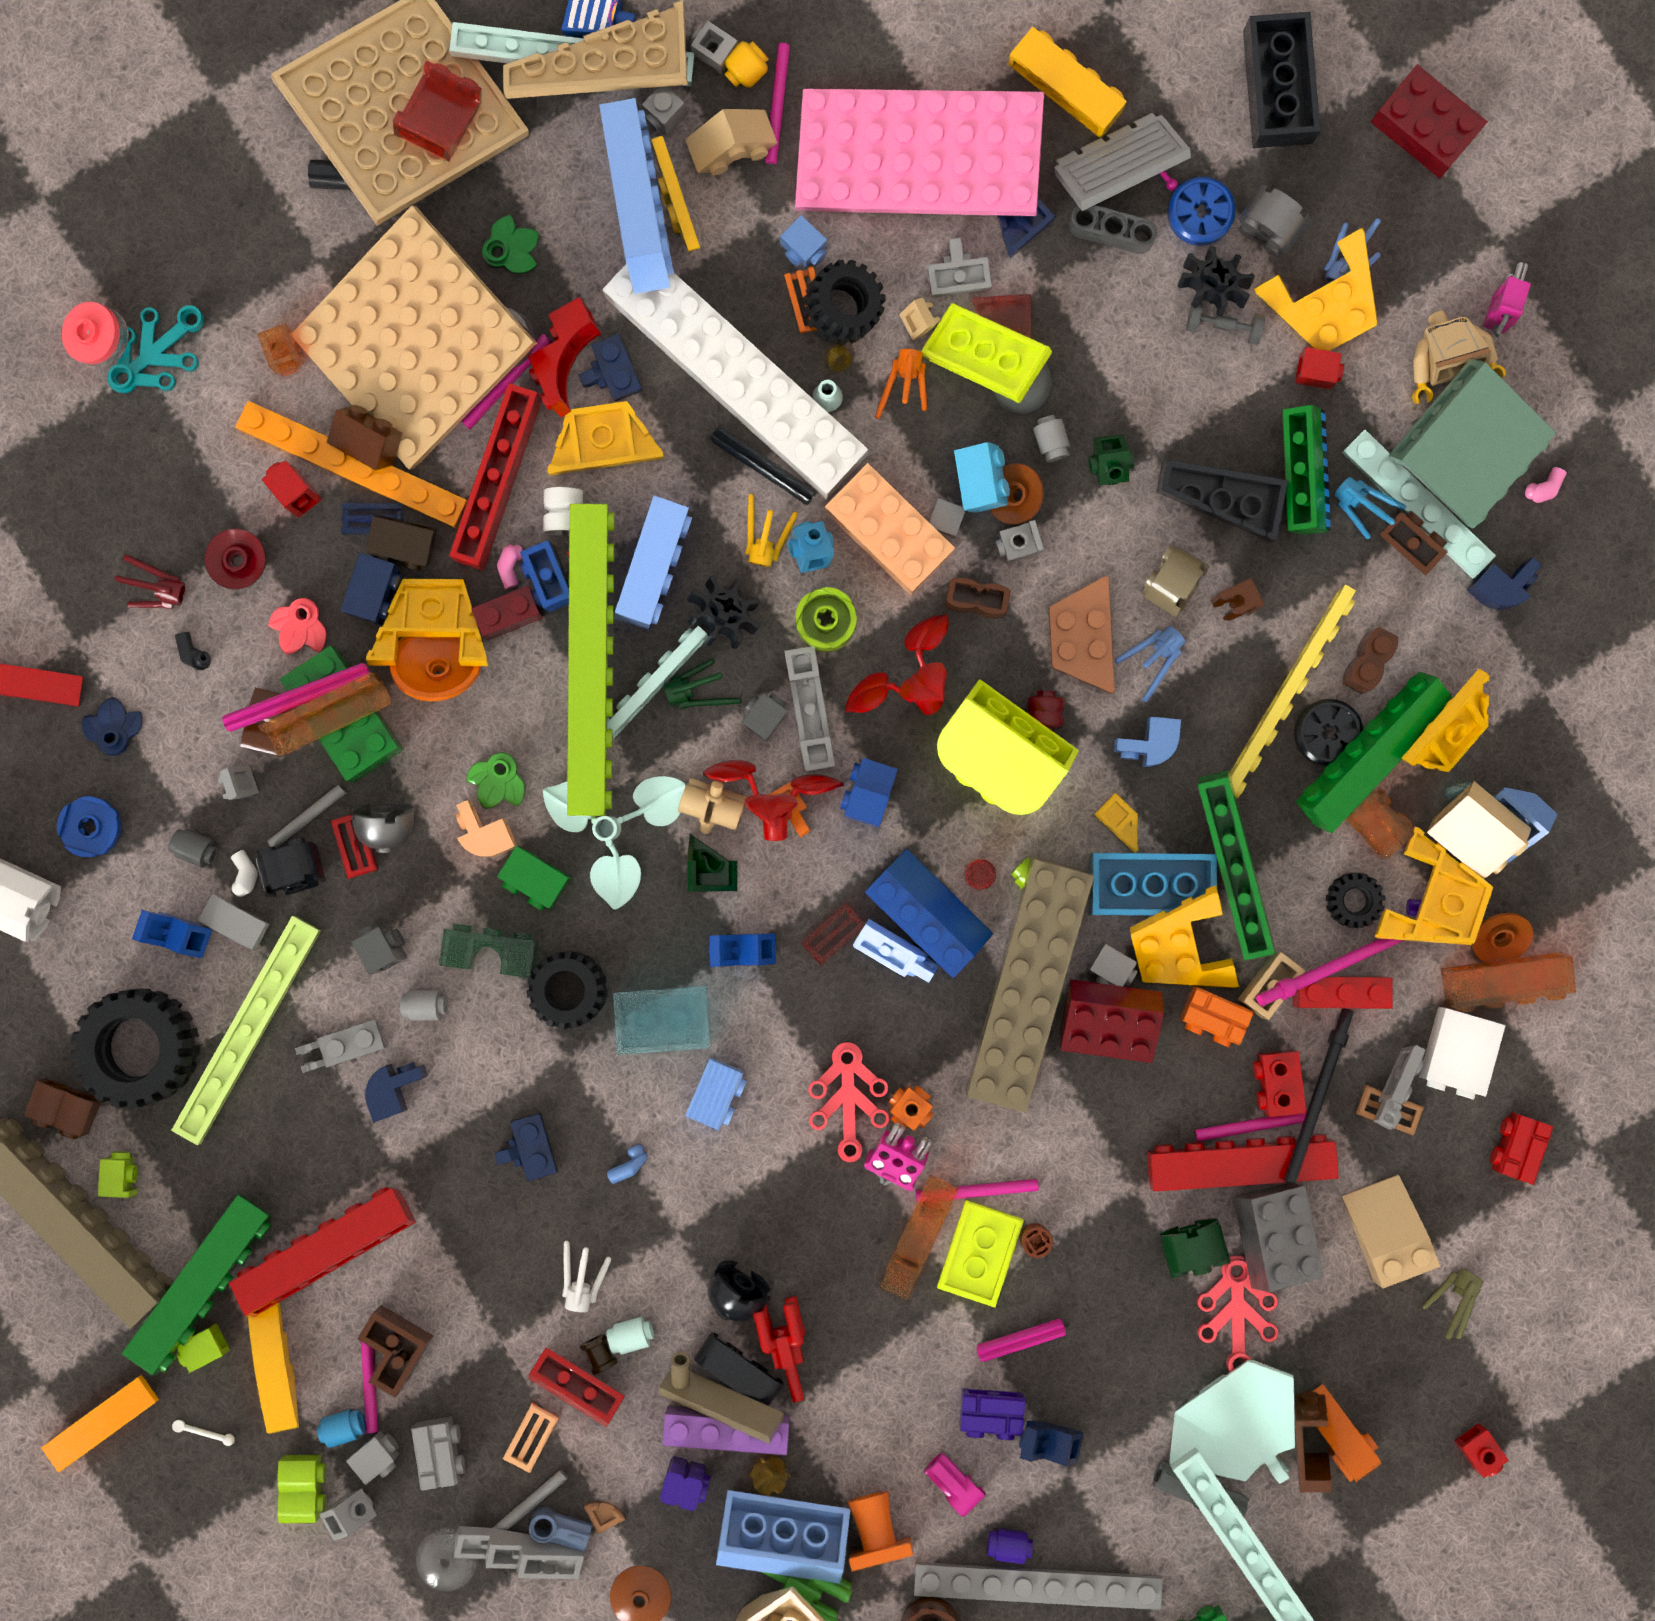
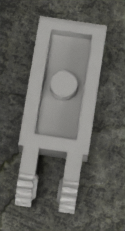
M374 1019L317 1038V1041L297 1047L295 1051L297 1055H303L311 1052V1050L320 1048L323 1059L316 1062L311 1061L301 1066L302 1073L323 1066L327 1068L384 1049L386 1046L378 1021Z

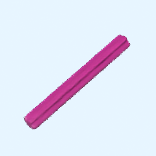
M360 663L226 714L222 717L223 724L227 731H235L369 680L371 678L370 671L366 664Z

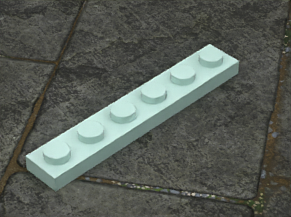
M1366 430L1362 431L1342 452L1384 494L1405 504L1406 509L1403 511L1406 514L1413 511L1425 522L1421 526L1429 534L1435 531L1448 542L1444 546L1448 550L1447 555L1472 579L1496 556L1404 466L1388 456L1390 453Z
M699 626L694 630L689 628L678 640L681 643L673 653L670 650L667 651L658 661L660 667L652 675L649 672L644 675L637 683L639 689L632 697L626 695L616 706L619 711L611 719L607 717V729H613V739L664 686V683L668 682L708 639L707 633Z

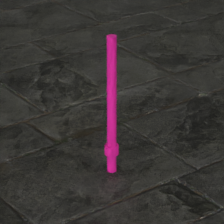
M1381 938L1293 979L1285 978L1275 983V987L1256 996L1257 1002L1260 1006H1265L1278 999L1285 1000L1294 996L1297 990L1405 940Z

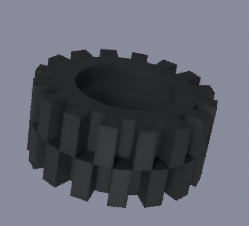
M1344 874L1342 877L1336 878L1333 885H1330L1328 888L1329 894L1326 895V901H1328L1327 910L1331 912L1333 920H1337L1338 924L1350 928L1370 926L1374 924V920H1378L1381 917L1379 913L1384 911L1385 908L1382 905V901L1386 900L1385 895L1381 894L1382 886L1377 885V880L1373 877H1368L1367 874ZM1354 888L1361 890L1366 897L1365 907L1356 913L1349 911L1344 904L1345 894Z

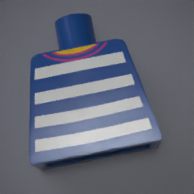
M569 0L561 30L563 36L584 39L583 36L623 21L635 22L637 16L634 13L621 11L623 6L622 0Z

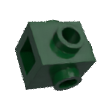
M1124 434L1093 438L1094 455L1089 456V469L1091 474H1096L1099 485H1116L1121 482H1129V469H1134V456L1132 450L1129 451Z

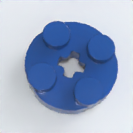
M84 796L77 798V800L67 804L62 809L57 820V833L66 845L64 847L70 853L80 857H97L107 854L116 845L121 835L122 825L119 812L111 803L98 797ZM90 819H93L96 830L88 836L86 835L87 830L82 828L84 822L87 823Z

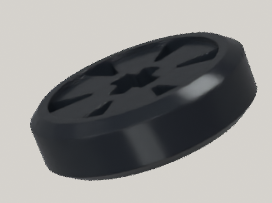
M1323 699L1310 704L1300 713L1295 724L1294 737L1299 751L1307 760L1320 766H1328L1364 729L1360 716L1349 704L1337 699ZM1324 725L1328 728L1334 727L1336 729V733L1333 734L1335 736L1333 741L1330 737L1323 738Z

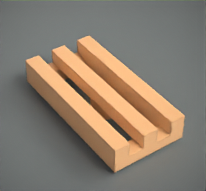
M532 1402L503 1459L530 1473L560 1416ZM536 1413L539 1417L516 1458L512 1453L532 1415ZM544 1419L549 1420L550 1423L528 1463L524 1462L523 1459Z

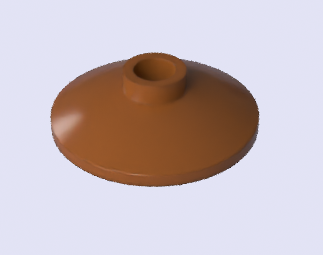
M1019 463L1008 464L1002 468L1004 478L1007 480L1010 488V495L1007 496L1009 505L990 510L1003 523L1011 525L1023 524L1032 519L1039 511L1044 497L1043 484L1037 472L1031 467ZM1019 490L1023 491L1021 500L1016 498V493Z
M1500 913L1481 923L1475 943L1472 944L1473 951L1480 960L1489 964H1495L1499 959H1505L1509 962L1513 961L1525 953L1531 945L1533 928L1530 922L1520 914Z
M634 1566L621 1572L614 1580L610 1590V1603L614 1614L620 1621H661L671 1604V1590L667 1580L659 1571L648 1566ZM636 1596H643L645 1603L639 1605L635 1603L634 1598Z

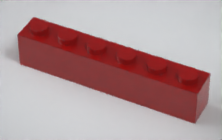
M511 383L507 385L449 554L455 562L482 571L485 570L542 403V399L535 391Z
M1313 1134L1297 1182L1339 1179L1336 1141L1326 1139V1134ZM1295 1136L1277 1137V1142L1265 1143V1138L1246 1139V1144L1234 1145V1140L1215 1141L1216 1146L1204 1147L1203 1142L1185 1143V1149H1173L1172 1144L1155 1145L1154 1151H1147L1149 1187L1153 1192L1287 1183L1284 1181V1177L1297 1141Z
M382 1188L371 1195L373 1199L363 1205L362 1203H357L344 1211L346 1215L335 1221L332 1218L321 1223L317 1227L319 1231L310 1236L304 1234L291 1241L292 1246L283 1252L276 1250L263 1258L265 1262L255 1268L254 1266H249L236 1274L238 1278L231 1281L229 1285L244 1316L256 1317L417 1223L401 1192L394 1188Z

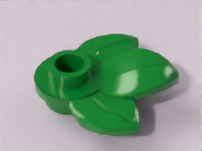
M510 215L504 216L493 224L491 238L484 243L482 248L483 258L490 266L496 268L505 267L512 273L521 274L532 271L537 264L529 253L535 248L539 239V233L528 228L515 229L512 217ZM501 248L503 250L502 256L494 257L492 255L493 250Z

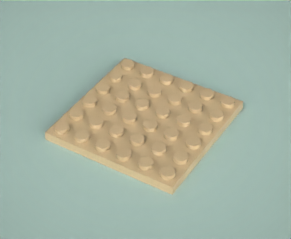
M399 0L271 73L273 82L377 226L529 136L528 128L479 60L450 56L452 23L435 0Z
M413 205L291 334L292 338L351 405H358L367 409L368 414L375 418L389 421L393 428L403 433L396 456L409 470H413L537 344L423 213Z

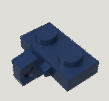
M619 334L591 345L597 360L590 363L591 369L578 374L584 388L598 383L601 389L608 387L614 402L642 391Z
M541 1113L511 1121L515 1138L508 1140L510 1148L494 1153L497 1165L514 1160L515 1167L523 1165L527 1181L557 1173L558 1170Z

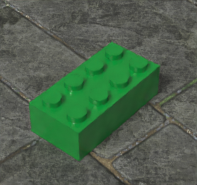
M329 646L280 678V681L285 689L290 691L350 668L339 649ZM361 683L298 706L302 715L347 782L355 783L404 750Z

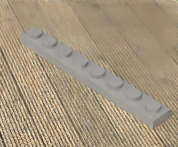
M915 1562L914 1596L1161 1610L1163 1579L1162 1576Z

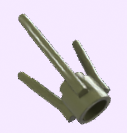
M1461 1268L1458 1275L1451 1272L1448 1279L1422 1305L1423 1309H1427L1450 1286H1455L1452 1292L1462 1297L1446 1332L1445 1338L1448 1340L1451 1339L1459 1321L1460 1324L1456 1338H1462L1475 1300L1484 1283L1482 1279Z

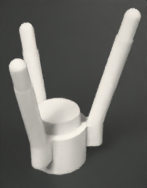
M565 1241L563 1253L564 1289L562 1294L566 1298L564 1307L574 1312H588L590 1303L596 1302L597 1292L608 1270L611 1257H606L590 1290V1285L584 1283L589 1249L587 1247L583 1248L577 1282H572L571 1286L570 1243Z

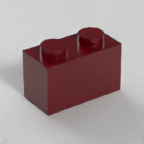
M529 586L471 608L481 635L487 641L544 618Z

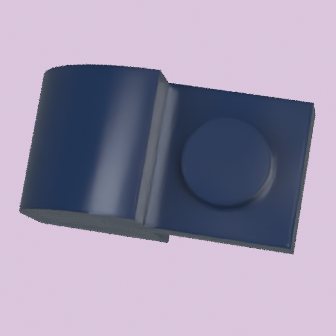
M1532 557L1524 561L1512 576L1509 577L1496 564H1492L1486 567L1466 590L1488 608L1496 610L1509 609L1525 602L1531 597L1525 590L1536 581L1538 575L1535 573L1542 565Z
M412 1062L398 1067V1074L395 1075L392 1064L378 1069L371 1076L366 1086L365 1098L373 1123L408 1110L400 1087L427 1077L425 1065L416 1067L415 1063Z
M1028 1420L1026 1429L1020 1437V1458L1030 1462L1046 1459L1063 1466L1078 1463L1084 1432L1037 1420Z

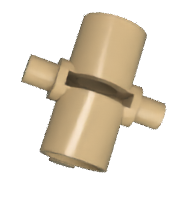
M690 778L683 791L678 812L699 818L701 823L699 830L704 834L711 833L712 827L716 824L737 830L745 808L744 800L748 796L723 789L724 784L721 781L715 780L712 784Z

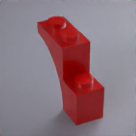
M580 297L548 314L553 324L549 329L555 341L528 356L532 365L529 373L536 385H541L543 389L540 397L548 410L553 409L560 417L571 412L567 398V382L571 367L582 349L601 334L591 310Z

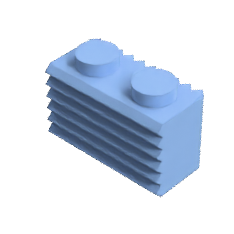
M711 1057L685 1116L716 1130H720L722 1124L728 1126L735 1110L729 1107L734 1095L740 1098L747 1080L742 1079L744 1071Z

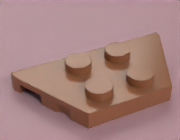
M1104 576L1049 607L1052 669L1070 675L1086 684L1088 683L1107 693H1114L1109 576Z

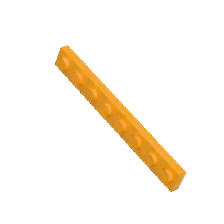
M247 401L235 426L237 430L455 529L468 501L394 466L374 470L328 444L327 436L253 402Z

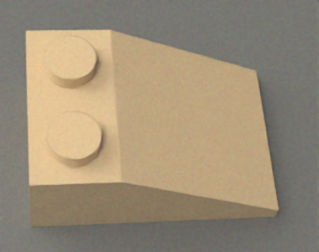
M1399 1175L1341 1196L1373 1281L1382 1289L1441 1267L1430 1237Z
M793 1587L759 1596L743 1607L736 1621H825Z

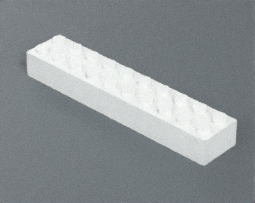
M626 264L602 289L605 298L828 500L868 457V449L675 273L668 275L670 288L634 294Z

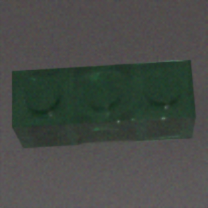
M453 923V929H444L439 966L468 970L474 969L477 953L481 949L489 947L494 949L500 956V974L526 978L532 976V970L536 966L539 941L532 940V934L514 932L513 937L501 936L502 930L485 927L483 933L472 932L471 925Z

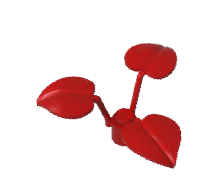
M944 614L927 618L915 625L907 633L904 641L905 647L909 651L916 650V656L920 665V669L916 674H912L911 678L907 679L901 687L892 682L888 683L889 677L886 673H874L867 676L851 692L845 706V712L863 713L875 709L885 700L888 690H894L900 694L903 700L909 703L915 702L924 715L936 713L943 705L947 671L942 663L935 662L925 665L922 654L923 650L934 649L944 639L949 625L948 616Z
M729 760L712 765L703 771V776L706 775L708 778L716 781L730 782L742 778L749 781L753 795L744 800L745 806L763 820V838L768 841H782L788 838L787 820L792 819V809L798 804L796 799L798 794L816 795L841 786L844 787V782L833 777L808 774L794 778L791 781L793 789L790 795L759 794L754 777L751 774L756 772V766L750 762Z

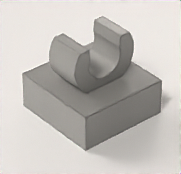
M250 764L229 767L219 771L221 777L218 779V783H223L226 791L222 795L223 799L234 800L259 793Z

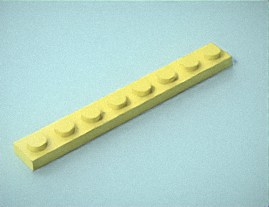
M1345 584L1337 591L1231 769L1230 776L1236 799L1239 798L1247 785L1243 781L1249 771L1253 773L1260 764L1262 757L1259 756V753L1263 746H1269L1276 737L1278 731L1274 728L1280 719L1284 721L1291 712L1293 705L1290 701L1294 694H1300L1307 685L1309 679L1305 676L1310 667L1315 669L1323 658L1324 653L1321 649L1325 642L1328 641L1330 643L1339 631L1340 627L1336 624L1341 615L1346 617L1354 606L1355 601L1352 600V597L1356 590Z

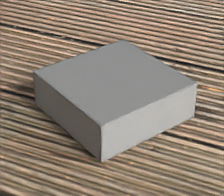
M938 498L929 523L938 532L956 538L965 511L962 506Z

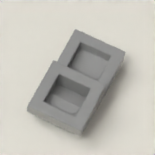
M213 893L198 921L253 951H256L270 925L251 912L241 909Z

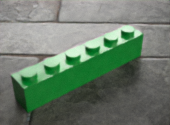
M1418 672L1415 676L1411 677L1407 685L1394 698L1388 701L1386 707L1374 719L1368 722L1366 728L1325 768L1324 772L1313 784L1304 790L1303 794L1295 802L1314 826L1332 834L1402 760L1404 754L1423 734L1427 725L1433 722L1442 712L1446 703L1453 699L1439 678L1423 672Z
M1226 770L1198 777V788L1244 961L1275 954V944L1230 772Z
M237 1195L124 1349L122 1355L151 1375L159 1374L160 1371L165 1373L176 1359L173 1353L180 1344L185 1346L196 1330L192 1327L198 1318L204 1319L214 1307L215 1303L212 1302L214 1296L218 1291L223 1293L234 1279L231 1273L238 1264L243 1266L253 1252L250 1247L256 1238L261 1240L272 1226L269 1223L272 1216L244 1196Z

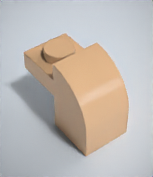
M467 800L456 805L459 810L455 814L461 829H467L468 831L467 834L457 839L470 853L478 856L494 857L511 851L518 846L506 819L502 818L483 827L472 801Z

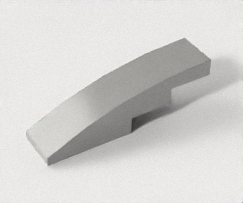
M458 1526L453 1548L454 1558L485 1559L486 1568L516 1569L517 1578L579 1579L584 1559V1552L552 1542L538 1543L530 1535L484 1527Z

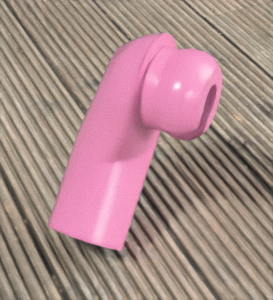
M1553 467L1546 482L1539 483L1538 485L1536 483L1528 484L1525 490L1526 498L1533 499L1536 503L1555 498L1567 472L1561 468Z
M510 544L504 547L497 563V569L505 590L519 586L513 569L516 561L523 559L520 553L523 551V548L518 544L513 546Z

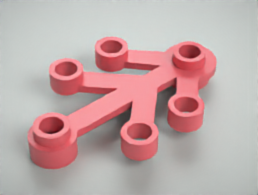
M844 1042L836 1046L832 1053L833 1064L818 1080L810 1083L808 1092L814 1099L823 1098L826 1095L827 1086L841 1073L842 1086L819 1111H814L810 1115L809 1123L815 1130L824 1129L828 1123V1118L843 1103L844 1139L838 1145V1154L842 1160L854 1162L862 1155V1145L856 1139L855 1104L871 1118L873 1126L883 1128L889 1122L888 1113L884 1109H879L854 1086V1073L870 1086V1092L875 1097H883L888 1091V1085L884 1079L877 1078L862 1064V1052L857 1045L851 1042ZM850 1052L853 1055L852 1062L844 1063L841 1060L842 1054ZM876 1082H882L885 1086L884 1091L881 1093L874 1092L873 1085ZM815 1084L822 1085L824 1089L822 1094H813L812 1086ZM877 1113H883L886 1116L885 1121L881 1124L874 1121V1116ZM815 1115H822L825 1121L822 1125L817 1126L813 1123ZM847 1145H853L856 1148V1152L854 1155L849 1156L844 1152V1148Z
M1240 1255L1230 1256L1231 1263L1221 1267L1222 1277L1208 1292H1203L1197 1297L1198 1307L1204 1312H1210L1216 1307V1300L1231 1287V1299L1208 1323L1201 1324L1197 1331L1198 1337L1203 1342L1211 1343L1216 1339L1217 1332L1231 1319L1232 1353L1226 1360L1229 1372L1235 1369L1233 1366L1235 1359L1242 1358L1244 1362L1251 1360L1245 1353L1244 1317L1259 1331L1260 1337L1266 1342L1275 1341L1279 1334L1277 1327L1273 1323L1266 1322L1244 1300L1245 1287L1258 1298V1303L1262 1309L1272 1311L1278 1304V1299L1272 1292L1251 1288L1246 1258ZM1235 1265H1239L1242 1268L1239 1276H1233L1231 1273V1269ZM1265 1296H1272L1273 1303L1271 1306L1266 1307L1263 1305V1298ZM1204 1297L1212 1299V1304L1209 1307L1201 1305V1300ZM1266 1327L1274 1329V1334L1271 1337L1264 1336L1263 1331ZM1211 1328L1213 1331L1210 1338L1202 1337L1203 1329Z

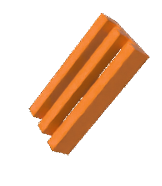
M813 266L807 268L808 270H798L794 274H784L800 334L817 329L815 326L810 328L809 325H804L792 281L798 279L801 293L804 297L807 294L805 292L807 287L804 277L809 276L811 282L816 277Z

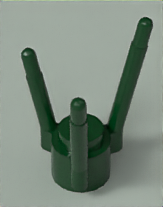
M709 659L681 675L671 677L672 681L664 683L670 706L679 704L680 709L692 706L739 704L741 699L689 700V698L694 697L692 688L723 677L722 673H716L692 682L689 681L688 678L714 664V659Z

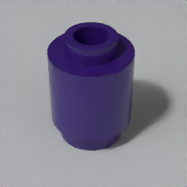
M1000 1528L997 1531L990 1530L987 1556L994 1557V1561L1024 1565L1025 1558L1031 1559L1033 1540L1027 1539V1532Z

